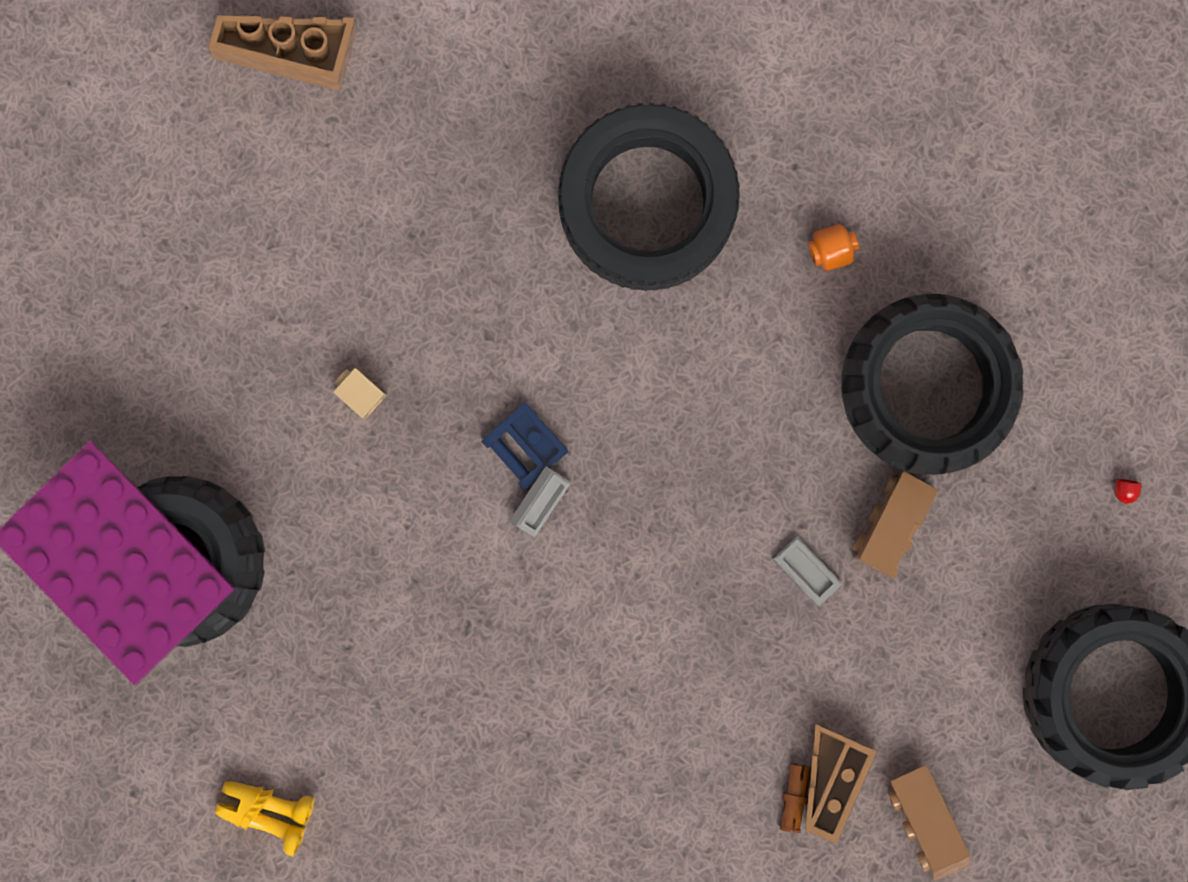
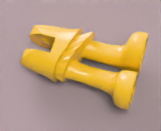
M225 781L221 792L240 799L239 807L236 808L225 803H216L214 813L238 828L242 827L247 830L248 827L281 838L285 854L295 857L306 828L261 814L260 811L262 809L289 817L305 826L309 822L315 798L306 795L298 801H290L272 796L274 789L264 790V787Z

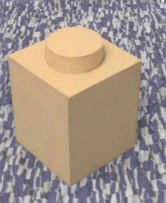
M354 368L351 372L346 369L334 382L337 388L333 393L365 420L387 396L357 368Z

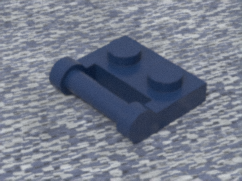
M526 403L522 404L481 441L487 449L490 447L519 479L520 482L518 484L524 491L537 480L545 466L551 468L568 453V450ZM506 432L510 434L537 465L531 472L525 468L500 439Z

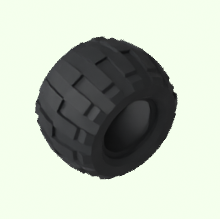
M166 476L148 480L147 483L137 488L171 523L187 526L200 535L208 548L210 563L235 588L177 646L189 647L206 643L225 634L240 622L252 608V603L258 591L261 590L265 574V547L262 534L259 533L253 521V515L243 502L231 495L227 489L211 481L191 476Z

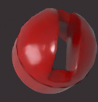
M1116 479L1114 486L1115 496L1122 503H1133L1141 494L1142 483L1133 480Z

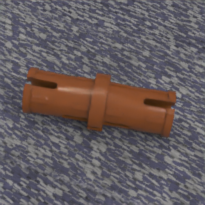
M790 763L791 768L787 791L783 792L782 795L785 803L779 829L800 833L804 804H808L806 792L811 767Z

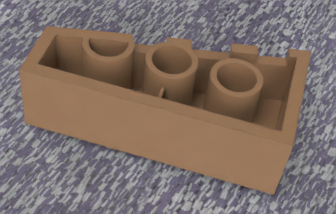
M217 15L208 47L213 59L340 91L357 27L355 18L343 17V20L327 19L326 17L293 19L288 16L261 18V16Z

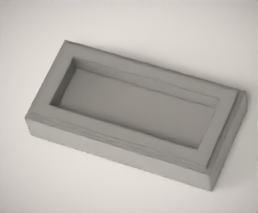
M545 466L509 521L535 537L571 482Z
M797 536L773 558L817 606H820L842 585V582Z

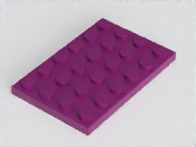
M89 441L0 527V548L134 686L145 678L235 590L232 584L93 441Z

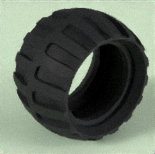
M921 294L898 300L886 306L862 326L851 342L844 360L841 375V394L845 413L851 427L861 442L874 455L904 471L927 475L947 474L963 470L985 459L1008 436L1014 426L1023 401V367L1011 336L985 309L951 295ZM915 331H939L958 339L974 355L982 374V398L975 416L959 433L942 440L914 436L896 424L885 408L879 382L883 361L898 340Z

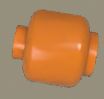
M836 224L815 231L812 235V241H808V248L814 265H820L824 271H830L852 264L854 261V251L859 250V244L854 231L848 233L844 225Z

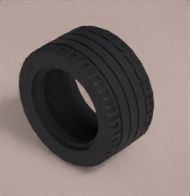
M638 103V105L634 106L626 105L624 109L619 107L614 112L604 114L603 118L596 119L591 126L585 128L583 134L578 136L577 141L573 143L571 150L567 153L566 160L561 169L558 186V204L562 227L570 247H572L574 253L589 270L599 275L600 278L609 281V283L619 285L622 288L657 291L659 289H669L691 280L705 270L720 254L730 237L737 219L740 184L738 182V172L734 166L735 162L730 156L729 149H726L724 146L725 142L717 136L715 130L708 128L709 125L706 122L703 123L696 115L691 116L688 111L679 110L675 106L671 108L666 107V104L655 105V103H649V105H643V103ZM653 147L675 154L689 165L701 186L703 195L701 219L691 234L672 247L658 251H641L624 246L614 240L603 229L594 212L592 193L599 174L616 156L635 148Z

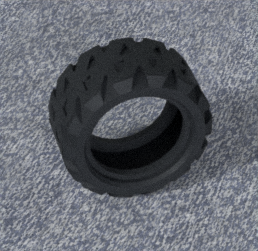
M1114 603L1101 606L1093 605L1074 611L1064 621L1059 620L1042 636L1038 649L1033 650L1025 670L1026 688H1023L1024 710L1032 725L1030 729L1040 746L1058 764L1077 776L1105 788L1112 787L1120 790L1149 788L1148 785L1164 783L1183 772L1185 769L1182 766L1188 764V630L1176 624L1170 617L1150 609ZM1116 641H1134L1150 651L1163 669L1168 689L1165 712L1156 728L1138 743L1117 749L1096 747L1082 735L1072 717L1069 698L1073 677L1083 660L1101 646Z

